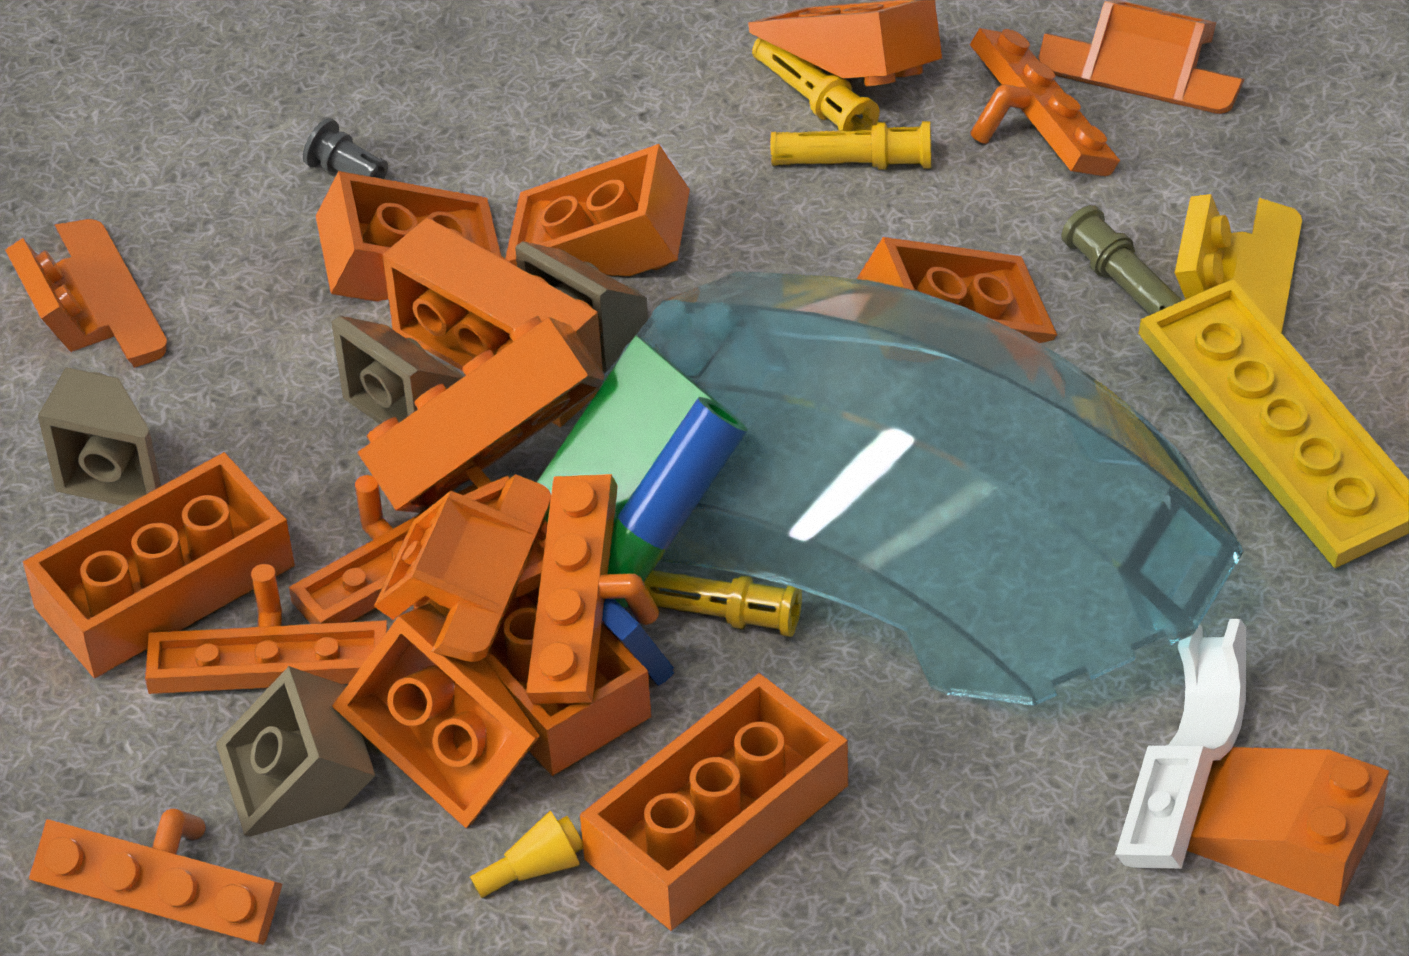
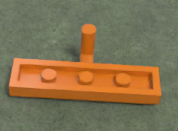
M979 28L970 46L1001 85L996 88L970 131L971 136L975 140L987 144L1009 108H1020L1070 171L1105 177L1111 175L1120 159L1106 144L1107 137L1101 130L1088 122L1080 112L1081 106L1078 101L1062 90L1054 80V72L1048 66L1039 62L1030 51L1028 40L1018 32L1010 29H1004L1002 32Z
M612 474L555 476L553 478L526 691L533 704L593 702L605 599L625 598L636 620L642 625L652 624L658 618L659 610L640 576L636 574H608L618 489Z
M372 475L361 476L355 482L361 527L372 541L289 586L291 602L310 624L352 622L375 609L376 600L413 520L422 514L420 513L393 528L383 517L379 484ZM472 484L458 492V494H467L476 490V487Z
M260 564L254 567L251 572L258 608V627L149 633L145 673L148 694L268 688L288 666L339 684H349L387 633V620L282 626V607L275 569L269 564Z
M175 808L168 809L162 814L152 848L46 819L29 876V880L264 945L283 885L272 880L177 855L181 837L189 840L199 839L204 835L206 826L202 818Z

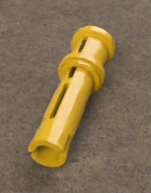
M759 37L755 41L752 49L753 57L757 61H761L786 83L809 100L812 113L822 120H831L838 126V131L871 130L872 125L877 124L880 115L878 104L869 97H859L852 91L850 82L845 78L837 75L828 76L816 65ZM862 114V115H863V118L860 119V118H859L858 116H856V115Z
M922 121L920 127H887L885 122H877V125H872L871 130L771 132L772 166L859 162L872 163V166L878 167V170H886L889 164H921L923 169H931V121Z
M652 570L644 582L657 607L725 617L727 623L737 629H744L749 624L779 629L782 636L792 637L800 618L802 589L799 584L790 583L786 588L755 584L751 577L743 575L739 578L735 577L732 583L656 570ZM659 588L700 594L701 597L661 591ZM718 597L726 598L727 601L719 600ZM757 604L774 606L776 609L761 607Z

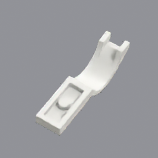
M1229 619L1224 637H1203V628L1197 620L1185 621L1178 644V650L1184 666L1186 685L1184 712L1178 732L1168 745L1147 747L1115 854L1124 866L1133 868L1182 869L1213 760H1221L1233 748L1242 726L1246 702V626L1241 619Z

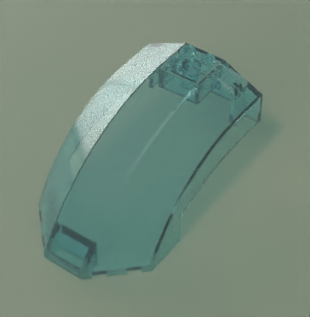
M737 271L663 300L636 334V336L648 342L738 418L748 429L659 562L742 573L792 586L850 606L902 629L908 635L930 687L944 694L1036 706L1058 696L1055 686L1087 672L1090 679L1093 680L1136 661L1134 651L1163 637H1166L1170 644L1187 638L1195 633L1244 553L1240 542L1187 458L1146 418L1105 385L1059 354L1020 332L966 307L919 291L869 280L821 275ZM628 343L625 346L621 355L617 358L614 364L606 372L603 383L607 379V377L609 376V374L611 373V371L613 370V368L615 367V365L617 364V362L619 361V359L621 358V356L623 355V353L625 352L630 343Z

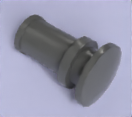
M327 118L320 122L314 128L304 146L303 162L309 167H316L321 162L322 168L328 172H335L337 170L384 179L387 174V161L382 158L379 159L355 145L349 134L339 132V124L332 118Z

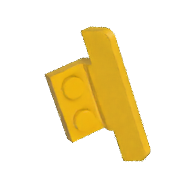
M1212 194L1190 197L1174 272L1185 299L1234 278L1282 333L1302 224L1300 213L1292 207L1259 198L1252 234L1247 232L1231 233L1228 218L1226 215L1219 214Z

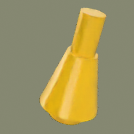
M549 811L504 853V858L471 875L470 879L482 899L516 879L522 881L579 866L580 863L575 853L583 850V842L567 815L557 820L553 813Z

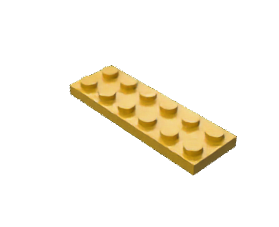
M1234 278L1140 319L1138 332L1140 337L1334 568L1409 534L1408 478Z

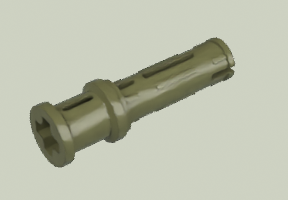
M1096 205L1082 207L1067 220L1061 233L1062 241L1071 249L1078 248L1090 260V268L1098 276H1103L1104 278L1112 277L1150 315L1183 301L1134 254L1133 241L1125 233H1116L1105 222L1104 213Z

